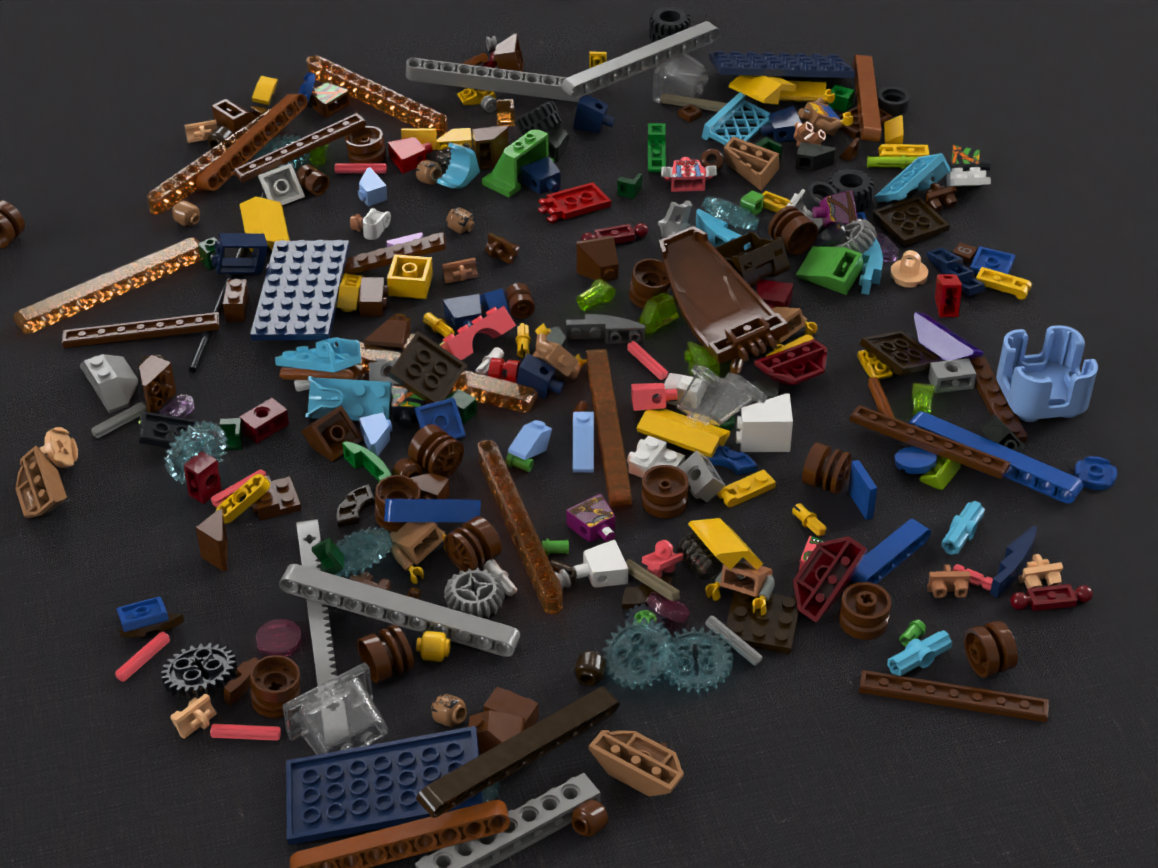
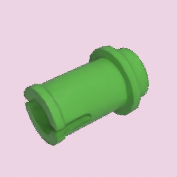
M508 453L505 461L510 468L514 466L527 472L531 471L534 462L533 459L528 458L524 460L511 453Z
M546 538V541H542V554L547 556L559 553L569 554L568 540L549 541V538Z
M921 620L911 621L909 628L899 637V641L905 638L901 644L906 647L913 639L923 636L926 625Z

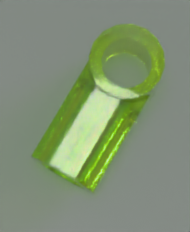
M329 143L309 152L312 164L320 165L326 162V152Z
M596 279L590 289L576 297V302L585 311L601 301L610 302L615 296L616 290L602 279Z
M913 383V415L920 411L931 414L934 384Z

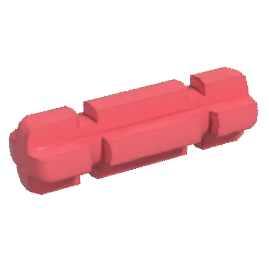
M958 564L953 567L952 571H970L969 583L978 587L981 585L983 589L988 591L991 590L993 578L988 576L985 578L983 574L968 568L965 570V567Z

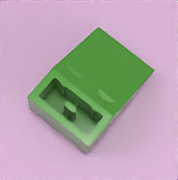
M813 246L798 270L796 277L847 295L863 268L862 253L846 247Z

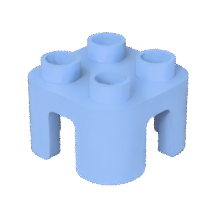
M1050 326L1046 331L1042 352L1034 355H1025L1028 335L1024 329L1013 330L1005 335L996 379L1011 410L1020 420L1035 422L1043 418H1072L1088 409L1098 365L1095 359L1084 360L1082 371L1080 372L1085 341L1077 330L1067 326Z

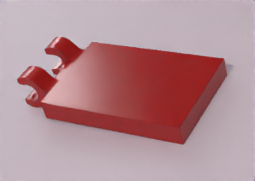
M593 182L551 193L546 196V199L538 200L542 206L538 208V211L541 214L548 212L552 215L547 217L550 223H555L560 217L565 220L611 207V200Z

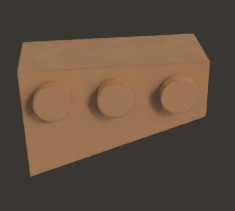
M734 136L724 146L725 163L760 191L763 190L779 170V153Z

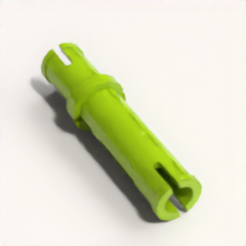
M901 155V157L867 156V168L892 167L905 169L918 157H905V155Z

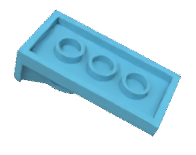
M942 153L918 157L874 197L877 202L901 201L907 197L909 191L914 189L920 191L930 188V184L937 183L951 169Z
M338 337L316 342V348L308 349V346H300L295 351H285L283 355L275 357L277 366L326 372H337L362 363L359 341Z
M308 376L310 388L308 413L305 414L306 418L319 419L342 405L351 421H360L359 418L382 412L386 420H390L392 382L314 378Z

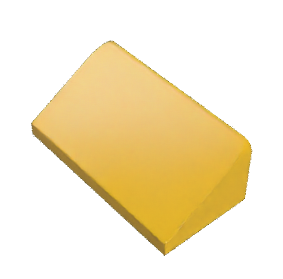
M902 115L884 122L885 144H903Z
M401 129V139L415 137L421 144L430 142L432 149H437L436 129Z

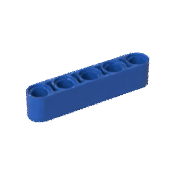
M385 499L384 521L467 522L475 516H480L481 500Z
M914 519L908 520L863 557L849 581L853 584L858 582L877 584L922 547L929 539L931 530Z

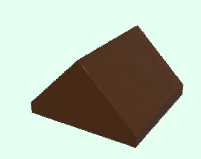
M223 509L200 523L196 527L201 558L222 571H228V539Z

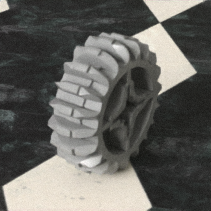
M866 219L853 220L851 223H847V229L842 239L833 246L828 245V247H846L863 255L865 251L869 250V247L873 246L877 234L874 226Z
M468 568L467 572L460 570L459 575L453 574L452 579L448 580L444 590L445 603L449 609L480 618L486 617L489 619L490 614H496L497 609H501L505 598L504 586L501 583L500 577H495L494 572L488 573L487 569L480 571L477 568L471 571Z

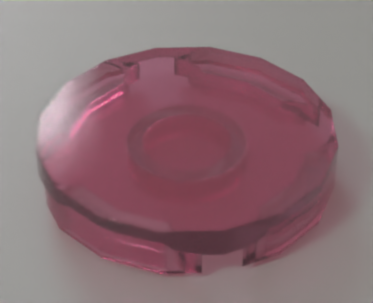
M658 592L650 593L646 600L653 610L671 620L686 622L689 617V609L678 600L672 602Z
M274 619L266 622L259 628L256 633V643L259 651L263 654L286 657L293 654L298 646L300 647L302 634L299 626L293 621Z

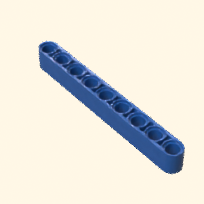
M917 412L908 423L1011 462L1010 468L1004 477L1063 503L1070 504L1074 502L1083 489L1082 481L1073 475L926 412Z

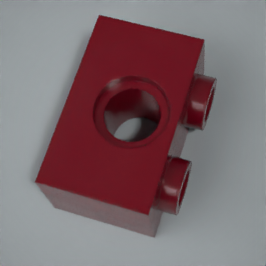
M273 398L239 417L241 418L243 433L256 444L289 425L287 409Z
M201 451L183 464L189 496L205 504L212 496L222 491L218 462L215 457Z

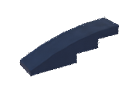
M944 248L926 252V256L941 274H955L958 276L962 283L961 291L968 296L985 291V284L974 278V271L963 266V258Z
M1036 526L1031 527L1007 546L1005 558L999 565L998 575L992 581L990 594L998 598L1022 572L1035 542Z

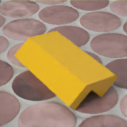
M739 75L729 84V88L768 104H778L781 91L795 92L797 86L777 76Z
M788 81L797 85L796 91H781L779 101L814 102L820 97L824 98L826 82Z
M254 197L240 203L245 233L264 234L267 245H269L271 250H273L275 241H290L281 202Z
M664 408L645 411L636 427L639 433L693 452L697 450L711 458L718 446L725 445L730 435L728 430Z
M720 518L694 520L688 523L710 551L730 570L742 558L746 559L757 570L763 565L761 560L742 539Z

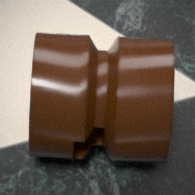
M309 164L302 166L296 174L300 186L316 196L324 194L329 187V177Z
M524 283L510 285L505 292V297L511 314L518 319L531 316L534 313L535 304L528 286Z

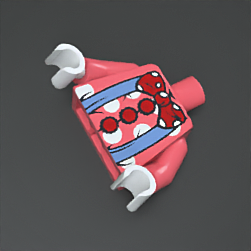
M689 157L675 160L673 167H662L661 177L665 181H671V192L705 191V181L713 176H717L716 166H706L705 168L701 166L699 160H690Z

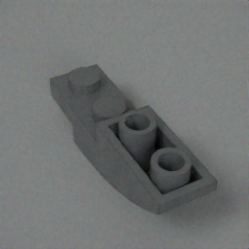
M585 314V319L566 320V340L605 339L606 344L631 343L632 341L644 343L645 325L615 316Z

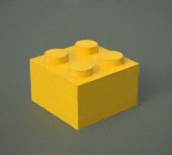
M394 255L387 277L389 296L426 299L433 277L432 257Z

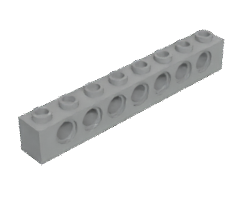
M585 773L572 777L566 783L556 788H551L545 794L536 799L529 800L523 806L508 811L510 826L506 831L441 848L431 855L422 857L415 863L416 868H490L571 824L572 813L578 806L587 800H595L600 803V791Z

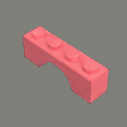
M495 306L486 312V317L479 316L472 320V326L468 327L466 324L458 329L459 334L456 336L452 333L442 339L444 343L440 346L458 359L463 360L473 353L472 341L476 333H483L495 339L515 327L516 324L504 306L499 309Z

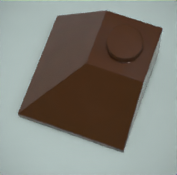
M517 34L511 35L496 45L493 59L499 69L523 72L524 59Z
M613 236L576 242L577 274L599 282L618 279L619 263Z
M394 314V316L364 340V344L403 348L410 342L411 318H406L404 314Z
M342 405L301 430L312 449L330 461H334L344 454L343 442L347 441L358 444L364 440Z
M492 710L470 716L468 727L476 726L479 756L524 731L525 719L522 716Z

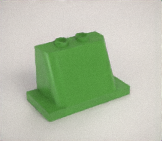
M531 130L506 147L493 171L482 178V185L509 198L521 190V184L517 182L520 167L549 156L548 133L541 130Z

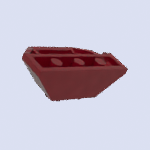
M813 339L756 360L754 365L772 380L779 381V385H795L825 373L828 348Z
M849 536L818 543L793 579L798 611L818 623L845 588L868 549Z

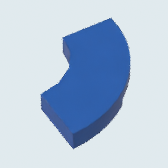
M718 446L712 458L706 456L713 466L728 467L736 475L757 471L756 463L748 455L741 451L739 453L730 450L726 446Z

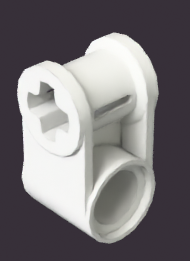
M371 208L366 217L363 218L364 237L368 240L379 238L385 228L389 226L391 213L388 211L384 213Z

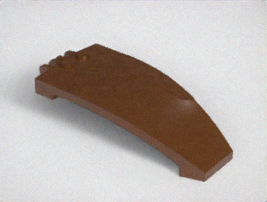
M692 226L659 240L666 273L677 305L693 334L718 364L738 357L743 359V361H747L749 359L748 353L750 352L754 357L759 356V352L762 354L766 352L765 345H769L772 349L777 348L776 340L789 334L788 323L779 313L775 314L708 241L706 232Z

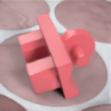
M661 540L656 543L655 552L642 557V563L648 565L647 570L660 578L662 577V571L666 573L675 571V564L683 560L684 554L673 553V545L667 540Z

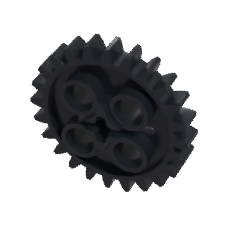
M201 643L198 648L190 646L188 651L181 649L182 654H173L174 659H168V664L163 665L164 670L161 671L163 685L167 692H171L172 696L178 694V698H182L186 695L187 700H189L193 695H196V698L199 699L201 694L209 695L211 691L218 693L217 688H224L225 683L232 680L231 677H236L237 662L232 650L228 651L226 646L221 648L220 644L212 647V644L209 643L206 647H203Z

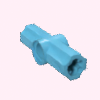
M977 501L968 502L961 514L954 517L949 532L941 544L945 553L950 555L958 554L965 542L973 538L977 524L985 512L981 503Z
M943 630L922 641L919 639L910 641L904 651L888 659L887 665L891 673L902 676L918 666L921 668L930 666L936 656L952 648L949 634Z

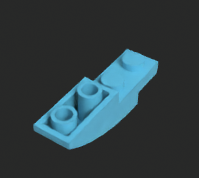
M700 209L696 210V227L707 233L708 241L714 247L742 236L727 229V222ZM750 243L744 245V250L751 247Z
M877 239L873 242V246L869 247V250L865 251L862 255L863 271L859 280V285L862 286L861 294L869 295L872 283L880 285L883 256Z

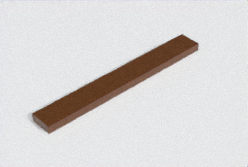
M358 113L234 169V174L242 183L367 126L366 121Z
M219 312L63 330L62 345L63 348L219 330L220 316Z
M861 405L850 415V422L1002 479L1010 468L1011 462Z
M862 670L859 693L1047 722L1049 699Z

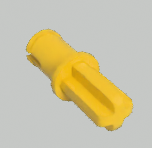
M431 312L424 315L423 318L425 319H423V322L430 326L435 333H440L444 337L452 333L455 335L453 329L446 325L443 319H438Z
M521 323L517 327L516 344L517 355L524 358V352L525 356L527 353L530 354L529 344L531 343V338L529 336V326Z
M801 503L795 505L800 509V512L793 507L792 514L802 522L805 528H809L819 537L825 535L827 528L817 519L815 513L808 511Z

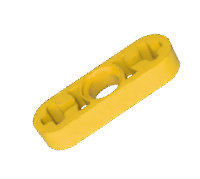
M262 474L254 475L217 507L216 511L223 509L225 523L232 522L269 490L270 481ZM244 495H246V498L242 502H239L240 499Z

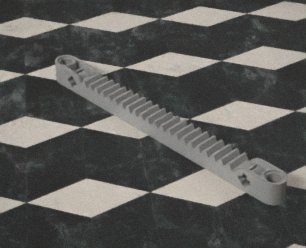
M318 519L296 522L302 566L321 571V562L312 552V547L321 542ZM306 599L325 744L332 745L349 742L345 706L340 699L328 607L326 604Z

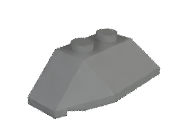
M102 354L85 360L80 364V368L109 413L129 407L130 399L134 395L139 381L124 357Z

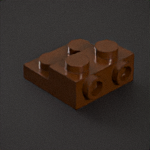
M269 475L264 476L270 481V488L251 505L253 513L258 514L260 521L301 510V504L290 476L273 481L270 480Z

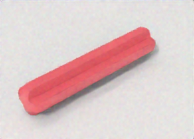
M336 163L334 171L336 174H364L366 169L371 167L376 174H386L387 165L385 163Z
M635 341L628 343L627 350L659 380H664L668 377V371Z
M260 469L212 496L213 506L217 508L254 475L262 474L267 476L266 472Z
M160 632L115 672L116 678L121 682H125L170 642L169 635L165 632Z
M212 724L210 733L212 738L278 741L281 737V728L278 726Z

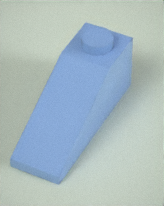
M573 412V472H594V412Z

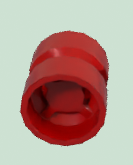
M492 357L488 370V382L495 384L504 382L505 385L516 386L519 366L521 365L520 361L508 360L505 362L504 359Z

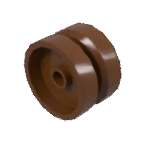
M365 126L345 136L349 163H381L385 160L387 154L383 132L378 127Z
M0 200V248H5L24 231L25 222L21 213L13 205Z
M658 465L647 470L642 477V506L644 510L658 518H672L683 513L688 505L689 482L686 473L672 465Z
M858 582L847 587L841 598L839 614L841 628L848 635L861 640L880 637L887 630L889 623V613L892 604L890 595L881 586L870 582Z
M996 620L986 623L984 627L976 626L965 632L964 648L972 669L978 676L986 678L995 675L998 671L1005 672L1017 666L1018 650L1010 629L1002 621Z

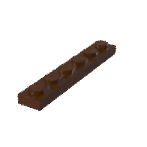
M444 233L432 234L420 239H413L405 243H398L394 246L349 257L346 261L344 274H356L390 265L394 255L423 256L445 250L446 239Z
M986 358L970 359L976 372L975 385L991 416L995 414L1022 443L1027 442L1028 436L1018 417L1011 410Z

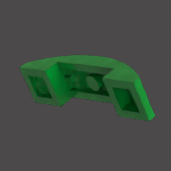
M648 123V172H661L662 167H666V123Z
M345 441L342 443L344 459L355 469L363 466L378 480V483L380 480L391 476L387 466L373 452L351 442Z

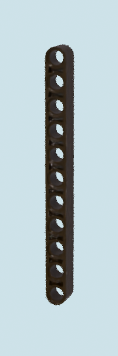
M602 686L430 783L418 793L416 800L432 818L439 817L610 717L619 708L620 702Z

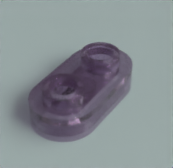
M881 233L877 234L876 239L882 250L883 261L892 262L897 260L898 248L887 236Z
M181 394L161 409L159 414L184 418L194 409L193 398L189 395Z

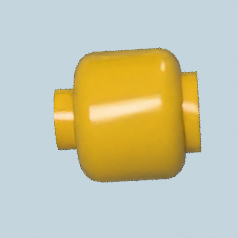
M426 631L423 633L422 638L417 639L416 651L420 652L423 660L441 662L445 657L449 656L450 639L447 638L444 632Z

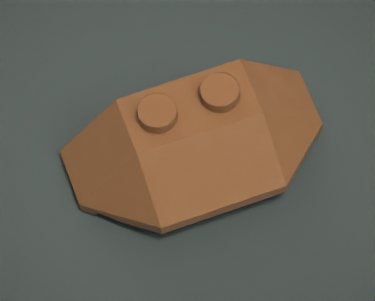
M38 446L33 447L20 458L19 465L21 467L18 472L15 489L24 517L41 516L52 511L67 498L58 470Z
M602 730L589 745V750L608 775L649 797L671 793L684 777L676 752L636 731L609 732V730Z

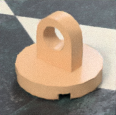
M909 250L903 254L901 260L891 266L890 277L900 286L913 288L917 287L918 284L923 285L927 281L928 269L921 263L920 255L915 251Z
M55 427L46 433L45 446L40 447V449L56 466L60 468L71 467L78 458L76 442L73 438L70 439L68 435L70 433L66 429Z

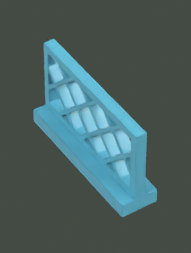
M739 92L704 125L701 138L706 141L712 138L723 145H726L733 136L749 142L761 130L760 126L769 123L768 116L771 113L746 101V95ZM746 107L751 111H744L743 108ZM734 116H742V119H735ZM746 116H753L754 119H746ZM757 116H763L765 119H758ZM726 124H733V127H726ZM737 124H744L745 127H738ZM749 124H756L757 127H749ZM728 132H736V135H729ZM740 132H747L748 135H740ZM716 133H724V136H720Z

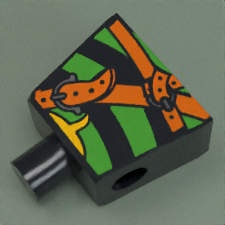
M953 145L950 172H952V168H963V171H970L972 167H980V170L990 171L991 160L981 159L980 150Z
M392 385L393 421L399 422L400 426L404 428L410 427L411 423H418L414 409L428 403L402 385Z

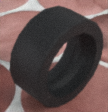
M886 87L878 92V107L887 113L901 115L909 109L910 94L906 90L898 87Z
M815 181L808 186L802 200L806 208L812 212L813 207H820V201L814 194L825 198L838 193L829 184Z

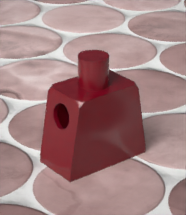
M760 279L758 280L756 293L771 309L774 307H788L792 301L793 284Z

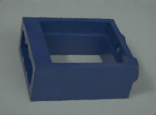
M219 233L218 241H215L216 253L212 256V265L216 267L217 274H262L268 247L265 235L259 233ZM225 248H254L252 258H223Z

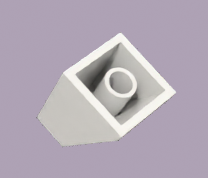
M783 394L741 408V416H737V429H740V431H736V444H740L741 452H790L793 426L790 394Z

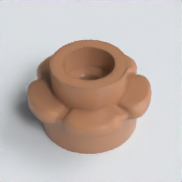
M360 214L350 218V226L353 231L357 230L360 232L363 228V217Z

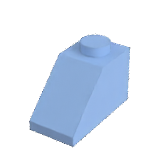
M371 167L367 168L362 176L358 191L360 200L364 201L367 206L387 200L386 184Z
M383 412L359 418L361 435L368 450L376 456H379L389 443L390 432L392 431L391 421L386 420Z
M538 420L524 425L510 445L508 452L526 460L547 451L552 428Z

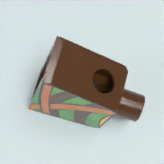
M324 83L317 88L313 87L310 105L322 116L329 118L350 105L349 90L330 83Z

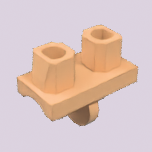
M216 120L184 125L187 142L208 140L209 134L217 128Z
M1034 554L1032 561L1026 562L1027 568L1023 569L1022 575L1018 576L1019 582H1025L1027 589L1042 587L1040 581L1042 579H1046L1048 586H1056L1062 583L1060 572L1063 570L1062 562L1049 564L1048 559L1042 560L1040 554Z
M204 694L199 699L193 698L189 701L187 708L183 711H176L170 718L177 728L180 737L185 739L199 727L207 728L210 725L209 720L217 713L210 702L209 695Z

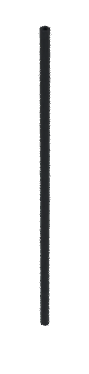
M262 189L259 197L266 199L267 196L264 189ZM238 248L234 258H242L246 248ZM227 274L212 313L219 312L220 314L223 307L227 280H233L235 274ZM213 330L203 332L189 366V372L195 373L197 371Z

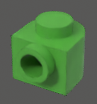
M753 190L741 198V209L753 215L759 214L763 208L764 195Z

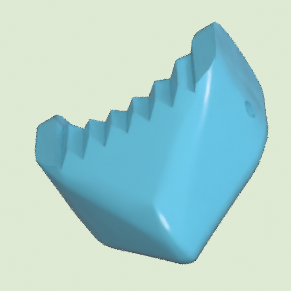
M449 142L448 147L451 148L450 152L452 153L450 164L446 173L441 178H438L437 183L449 188L462 189L480 173L477 158L473 150Z

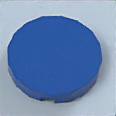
M311 72L306 73L303 79L306 82L300 86L298 93L306 96L307 103L315 82V74Z
M915 446L906 447L895 454L897 469H905V472L909 474L927 473L931 467L935 468L937 464L936 454Z
M1089 456L1077 462L1074 475L1082 481L1083 486L1086 488L1105 490L1115 484L1117 469L1115 466L1110 465V461L1105 458Z

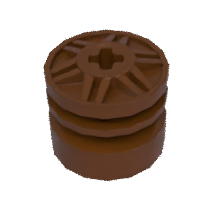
M786 206L773 216L768 226V233L773 240L776 237L783 238L785 250L790 254L800 255L813 245L818 235V227L794 206Z
M650 258L640 260L635 264L632 271L629 298L632 303L643 309L654 310L661 308L666 304L670 291V283L664 262Z
M430 424L421 428L414 435L408 448V456L427 473L447 478L457 470L462 462L464 447L461 442L448 435L439 426Z
M816 442L806 458L802 472V483L817 488L823 481L822 487L824 491L828 492L830 490L831 493L838 495L849 477L852 454L848 452L842 454V450L836 449L831 456L832 450L830 446Z
M393 475L380 480L376 485L375 520L382 529L397 532L408 523L384 521L385 499H420L421 489L416 481L407 476Z
M475 516L464 523L462 527L456 528L444 537V546L449 558L459 570L467 572L468 568L471 571L484 565V562L494 559L502 551L499 535L494 527L481 516Z
M396 624L388 626L387 630L381 629L379 631V638L373 633L357 641L362 664L368 676L375 684L390 679L392 677V670L396 674H401L403 670L408 671L414 667V658L410 645L404 633Z
M280 655L267 656L258 660L250 673L253 708L258 714L266 718L277 719L292 714L300 703V671L298 665L292 659Z

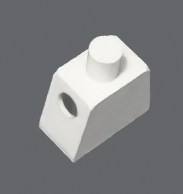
M615 540L585 550L583 552V564L573 567L576 572V579L588 576L593 587L628 584V567Z

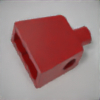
M415 137L388 142L389 158L403 174L416 169L421 161L426 160V154L433 152L430 142L421 144Z
M955 274L937 275L935 301L939 317H959L962 283Z

